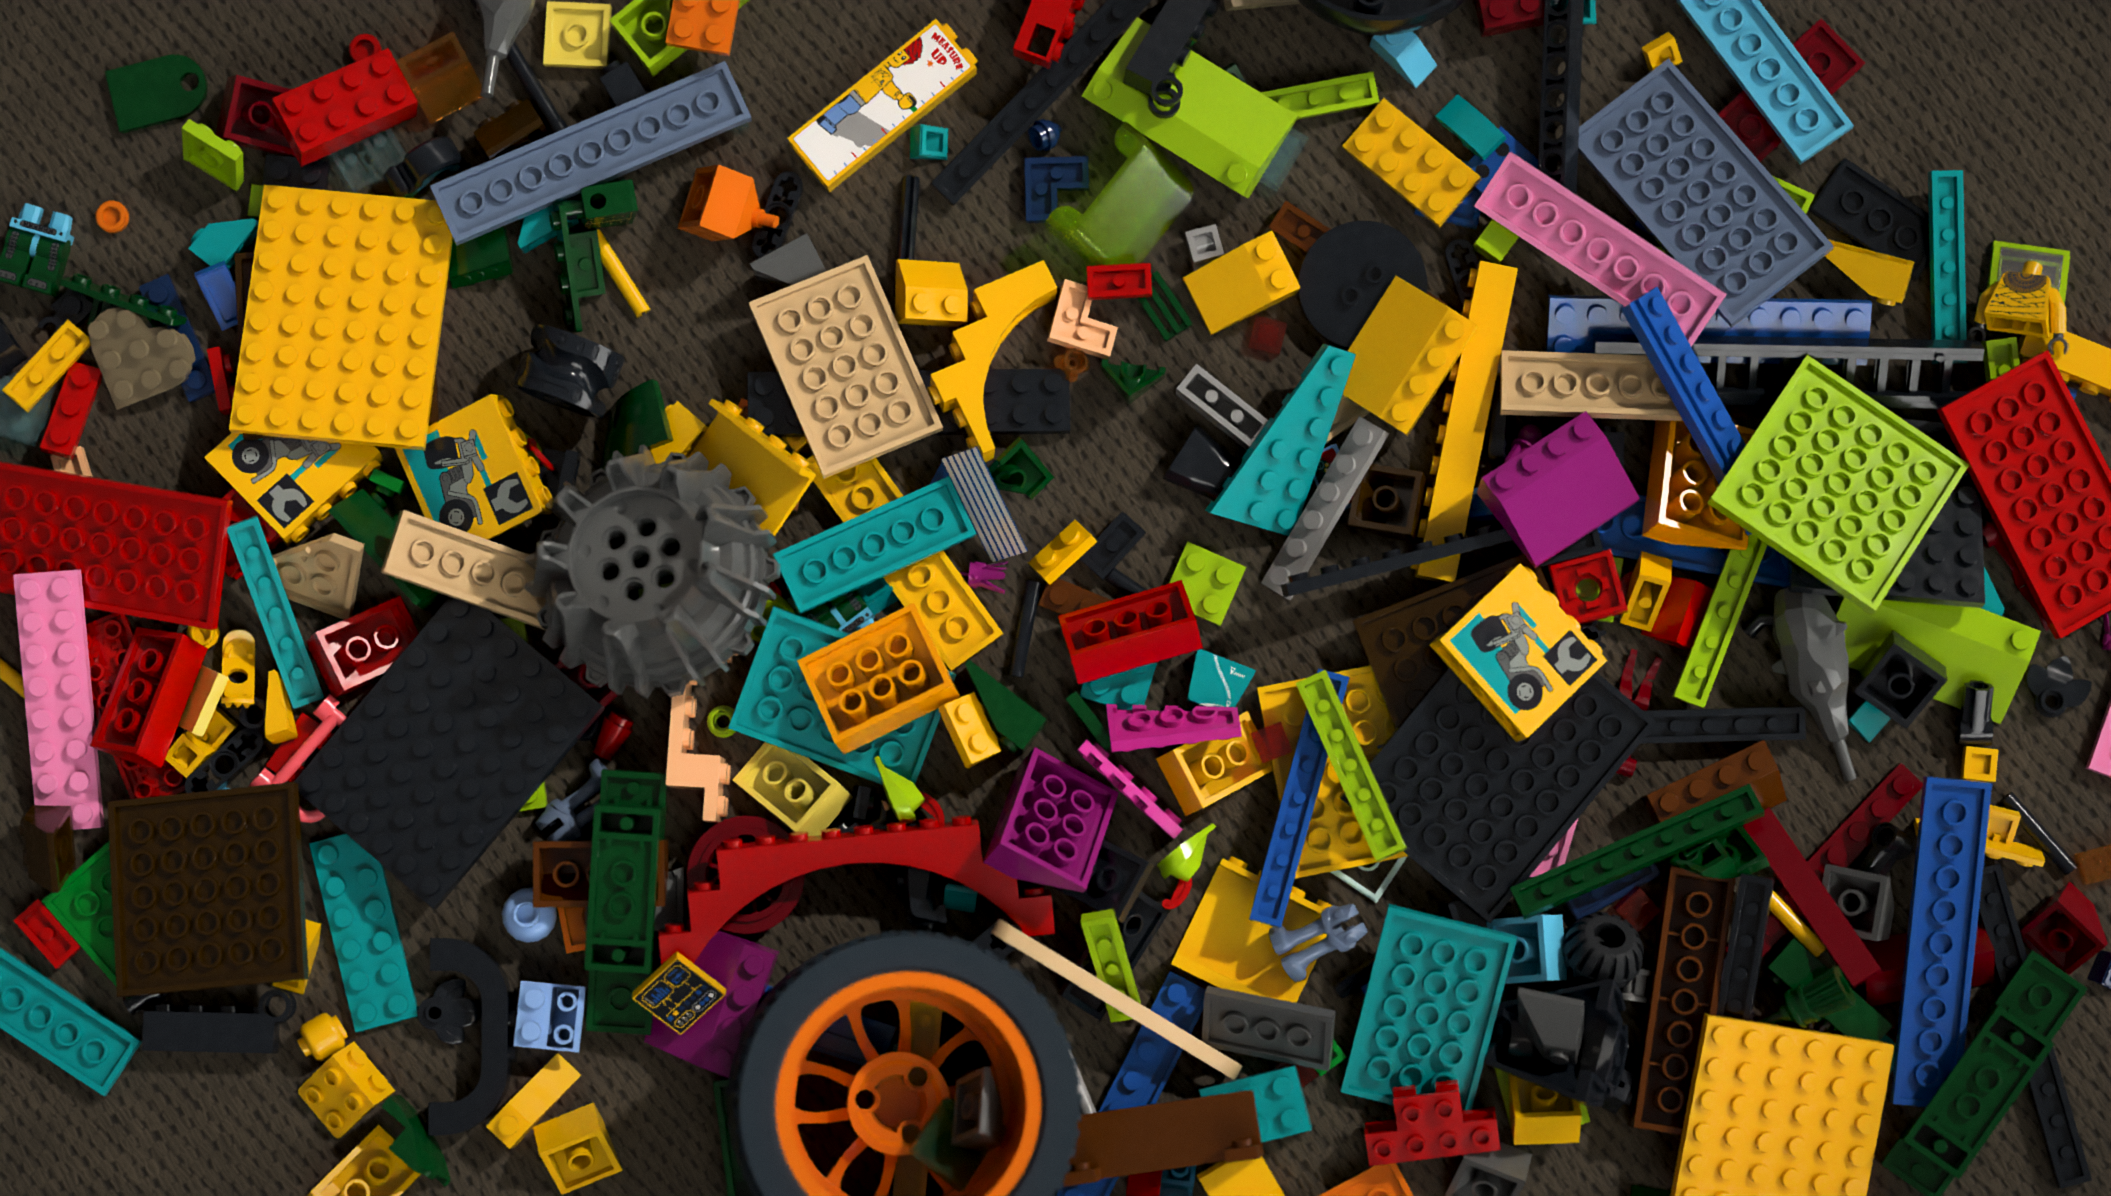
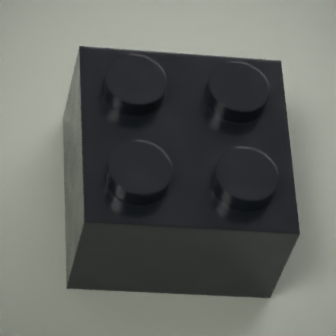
M1893 630L1853 678L1854 692L1907 729L1946 683V667Z

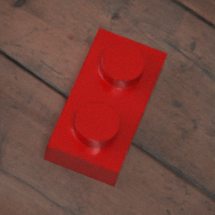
M1151 263L1087 266L1088 300L1152 297Z
M219 346L207 349L218 408L222 414L229 415L232 411L235 385H232L230 373L235 372L231 354H226Z
M37 899L13 920L56 969H60L82 949L43 904L42 899Z

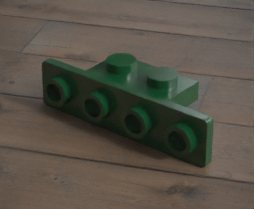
M560 202L553 203V211L549 212V220L552 231L556 230L558 243H554V255L556 262H561L562 275L558 276V284L561 294H565L567 304L562 310L565 325L570 326L572 331L576 333L582 332L578 298L606 294L598 234L595 229L569 233L565 204Z
M73 274V277L61 278L59 285L94 297L88 325L95 321L99 314L113 307H121L146 316L153 327H155L156 320L171 326L186 324L187 317L177 314L178 309L167 305H159L157 307L149 304V299L136 294H130L129 297L121 294V289L116 286L93 284V279L89 276Z

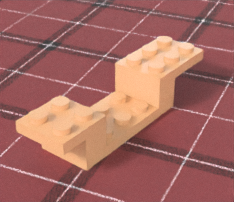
M739 654L732 655L727 660V663H732L733 656H738ZM692 680L689 684H686L683 695L672 697L666 786L675 789L705 790L702 820L707 823L721 822V817H727L729 799L723 796L724 784H730L731 765L725 763L726 759L718 755L687 754V750H693L694 731L689 729L690 718L696 717L697 699L691 696L692 685L697 686L698 683Z

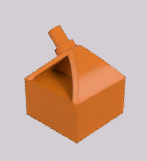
M721 165L696 168L678 229L710 241L735 239L755 227L767 226L777 228L779 217L767 214L764 209H760L752 177Z

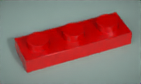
M75 362L68 369L40 444L41 452L73 460L102 380V373L99 368Z

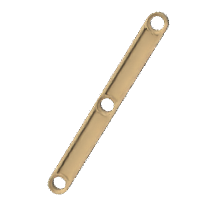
M998 919L991 933L1233 1080L1236 1079L1243 1067L1001 919Z

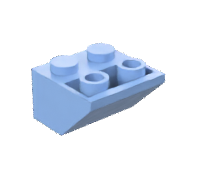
M521 981L514 1046L579 1053L586 987Z

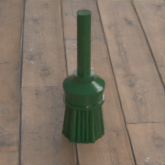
M1834 966L1807 985L1801 983L1795 989L1785 991L1784 1004L1779 1006V1011L1757 1022L1774 1025L1795 1022L1802 1028H1806L1810 1023L1820 1021L1823 1016L1855 1006L1856 998L1846 976L1838 966Z

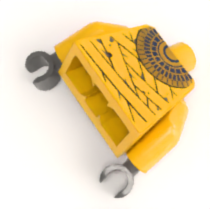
M2026 261L2022 272L2007 271L2003 273L2000 281L1994 282L1979 296L1974 318L1977 324L1976 327L1969 330L1967 334L1968 340H1975V335L1979 331L1983 334L1981 341L1991 340L1989 330L2049 338L2050 333H2053V339L2048 343L2049 352L2054 355L2053 345L2057 341H2061L2064 344V355L2068 353L2069 343L2063 338V333L2066 332V307L2059 291L2052 288L2050 278L2041 275L2043 266L2040 263Z

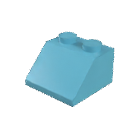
M1535 915L1525 920L1523 917L1493 919L1491 923L1486 921L1488 929L1517 936L1505 984L1567 980V968L1564 964L1565 957L1563 956V915Z

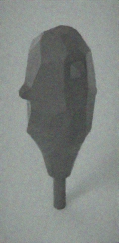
M475 0L477 4L476 10L481 18L484 53L487 58L480 92L482 97H493L499 61L507 57L519 32L527 24L536 0Z
M1788 585L1779 590L1775 596L1772 636L1779 648L1781 658L1772 665L1773 672L1786 675L1790 693L1810 711L1824 739L1833 743L1844 781H1851L1857 777L1845 741V737L1849 734L1847 719L1848 654L1845 648L1844 634L1847 624L1844 621L1838 620L1824 595L1789 592Z

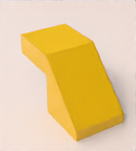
M216 706L204 735L200 737L189 731L182 733L168 750L165 760L185 778H188L191 773L219 750L238 728L239 724Z

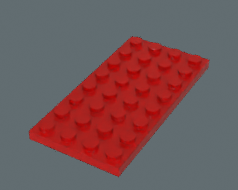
M2045 350L1936 411L1961 459L1968 463L1967 470L2054 638L2061 639L2111 610V470L2048 350Z
M0 461V593L15 595L14 574L81 569L85 608L210 630L217 629L229 537L227 529L230 526L233 500Z

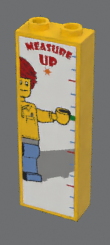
M937 19L932 21L787 138L789 145L829 193L977 74L975 66L978 62L967 47L963 50L955 42L958 37L947 23L942 26Z

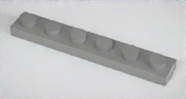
M1358 417L1262 580V584L1283 596L1281 585L1289 583L1288 576L1309 571L1388 437V432L1366 419ZM1294 595L1284 598L1291 600Z

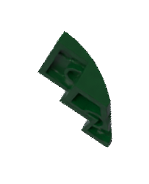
M651 379L632 388L622 395L611 407L601 469L606 471L605 461L612 460L613 451L618 450L623 457L638 454L640 445H645L649 450L673 441L658 381Z
M1743 826L1662 860L1704 877L1724 879L1740 877L1741 873L1752 874L1770 866L1765 854Z
M401 1095L389 1096L381 1107L405 1127L404 1131L391 1144L389 1149L414 1171L432 1180L436 1178L446 1187L451 1182L442 1150L435 1136H428V1125Z

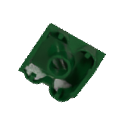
M506 225L456 246L453 239L449 265L452 289L473 286L475 283L490 279L494 281L504 280L508 275L513 274V260Z

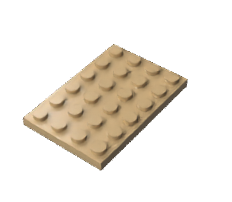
M868 255L748 302L823 479L943 431L942 423Z

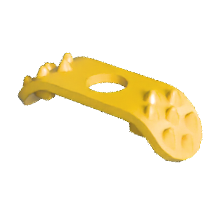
M233 629L227 632L223 638L222 674L229 677L233 672H242L248 677L243 683H233L228 680L221 695V703H224L227 708H230L232 704L237 708L241 704L245 708L254 704L255 639L246 629Z

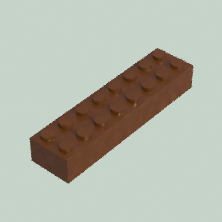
M1665 868L1650 970L1651 976L1649 977L1647 991L1648 999L1645 1005L1634 1081L1636 1091L1632 1098L1628 1122L1630 1127L1682 1135L1704 1014H1717L1736 878H1710L1682 868Z

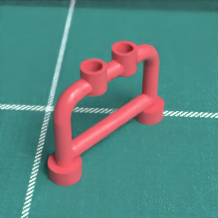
M328 694L313 711V714L322 723L276 775L263 768L248 787L286 783L335 726L340 727L348 718L336 708L339 701L331 694ZM299 805L300 822L314 823L325 817L317 808L305 810Z

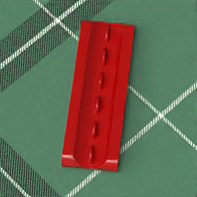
M112 613L86 624L93 705L98 721L101 719L134 635L128 616L124 614ZM176 732L173 737L170 748L178 739ZM113 755L130 799L175 795L185 792V781L187 778L166 760L162 768L136 764Z

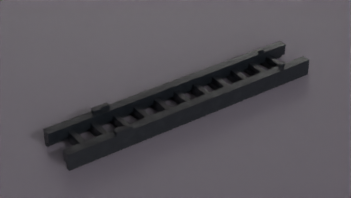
M1593 334L1592 340L1595 354L1646 355L1635 334ZM1699 336L1691 347L1696 356H1716L1713 387L1723 405L1772 406L1789 381L1791 358H1805L1806 355H1809L1820 364H1822L1823 358H1842L1840 377L1853 386L1856 360L1874 359L1871 390L1859 389L1885 408L1939 409L1970 392L1950 391L1953 360L1983 361L1984 347L1980 340ZM1727 356L1748 357L1745 387H1724ZM1759 357H1780L1777 388H1756ZM1889 359L1906 360L1903 390H1886ZM1921 360H1936L1938 362L1935 391L1918 390Z

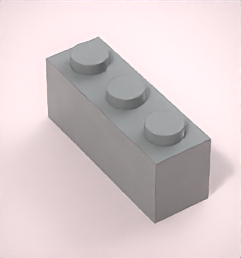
M1198 364L1192 368L1176 388L1175 394L1246 451L1269 421Z

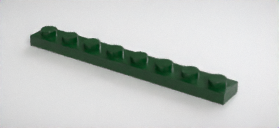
M1748 784L1512 886L1510 891L1525 920L1764 816V810L1751 785Z

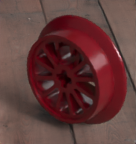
M736 816L715 824L699 838L690 854L687 865L688 887H694V882L709 880L710 868L718 869V864L712 863V859L717 852V846L723 845V840L749 836L754 837V842H756L755 838L763 835H775V840L787 839L788 833L776 823L756 816ZM719 874L712 879L714 885H717L719 882ZM805 874L777 885L782 887V891L776 900L767 892L763 893L762 895L770 902L768 908L759 911L755 898L751 901L752 914H741L739 910L721 929L738 934H753L776 926L792 912L798 903L804 886Z

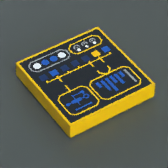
M677 951L632 992V999L678 1034L682 1035L726 995V988Z

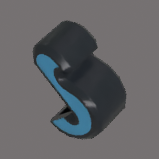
M440 136L429 139L411 149L401 163L390 166L385 171L384 179L395 197L412 198L442 172L448 173L460 170L464 165V159L450 137Z

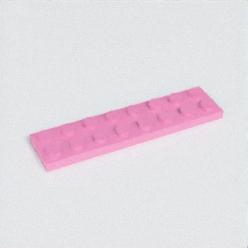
M1512 152L1508 153L1474 205V207L1624 306H1627L1647 291L1658 287L1691 347L1727 295Z
M81 569L14 574L34 805L71 806L73 830L104 827L98 750L90 746L96 727Z

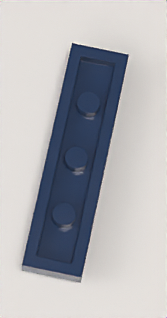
M163 275L139 286L142 296L149 299V304L157 307L159 305L174 307L178 309L177 314L187 317L186 324L171 326L156 320L155 326L167 325L169 328H174L180 334L184 333L193 345L196 359L192 363V370L188 375V380L181 384L188 401L192 403L215 393L210 365L170 275Z

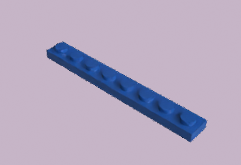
M1318 668L1316 674L1323 671V669ZM1327 671L1342 704L1349 677ZM1307 708L1249 920L1277 928L1282 926L1328 754Z

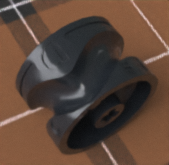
M534 324L530 337L531 344L537 351L534 353L526 352L523 355L511 385L517 390L543 402L585 417L602 420L606 406L598 398L597 393L604 388H613L615 386L625 358L605 346L570 332L547 325Z

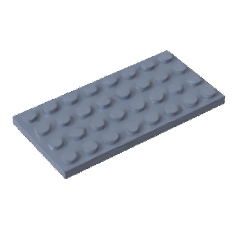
M1669 58L1579 127L1578 152L1670 257L1727 294L1716 311L1731 328L1833 250V244Z

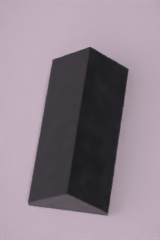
M1141 891L1124 923L1117 921L1131 970L1134 969L1170 912ZM1087 947L1076 965L1097 977L1089 948ZM1068 979L1058 992L1060 996L1100 1021L1107 1011L1103 1000Z

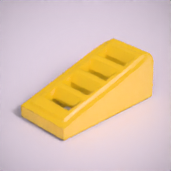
M276 670L268 672L265 737L272 744H279L296 739L298 734L290 698L281 674Z

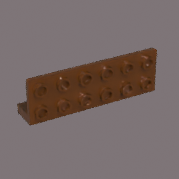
M1245 1090L1081 1114V1121L1077 1122V1130H1080L1075 1146V1155L1070 1157L1068 1165H1071L1065 1176L1063 1184L1065 1187L1093 1183L1104 1178L1223 1161L1233 1163L1259 1159L1264 1153L1254 1091Z

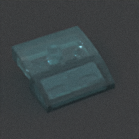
M391 128L359 141L358 144L363 150L361 152L356 143H354L352 147L348 146L327 155L350 193H361L382 180L385 171L390 166H395L403 161L406 153ZM355 152L357 153V155L359 156L360 160L362 161V163L364 164L365 168L367 169L368 174L366 173L364 167L362 166V164H361V162L359 161L358 157L356 156ZM364 156L368 158V160L371 163L370 165L367 164V162L364 159Z

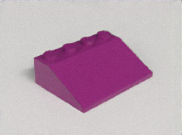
M1586 411L1483 476L1477 490L1479 497L1535 568L1623 512L1640 499L1608 439Z
M1034 747L1017 768L983 863L1011 878L1084 892L1088 886L1119 792Z
M687 919L685 927L691 926L690 919ZM719 930L702 950L695 961V965L725 987L726 995L682 1035L653 1015L652 1034L646 1035L644 1042L698 1067L729 1078L733 1057L739 1046V1040L749 1020H751L764 998L780 952Z

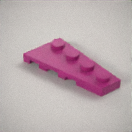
M1106 704L1112 752H1129L1134 749L1162 748L1167 745L1195 744L1200 741L1228 740L1234 737H1242L1237 707L1196 706L1192 711H1184L1178 708V706L1165 705V709L1160 711L1147 710L1146 705H1133L1132 710H1119L1117 704Z
M1088 740L1081 745L1078 753L1170 838L1174 840L1183 829L1179 824L1182 820L1169 808L1162 811L1155 804L1158 798L1145 786L1139 789L1131 782L1134 776L1121 764L1115 767L1107 759L1110 754L1098 743L1092 745Z

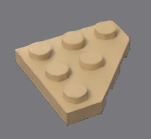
M332 533L272 555L288 599L343 620L350 618L354 611L365 544Z

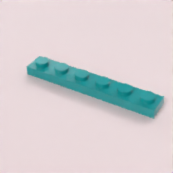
M1963 170L1929 171L1931 340H1967ZM1932 360V364H1938L1936 360ZM1953 360V364L1967 363V361Z
M258 516L231 524L227 528L228 535L293 709L323 699L324 694Z

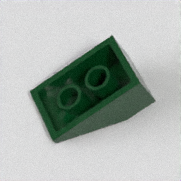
M968 660L965 664L966 669L997 733L1001 736L999 743L1013 754L1017 750L1024 754L1047 724V719L971 660Z

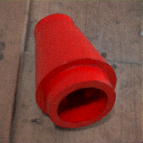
M611 710L608 716H604L593 752L606 760H611L612 756L633 732L631 727L634 721L620 712Z

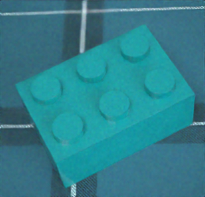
M1297 1065L1235 1079L1199 1090L1201 1097L1253 1090L1262 1142L1312 1130Z

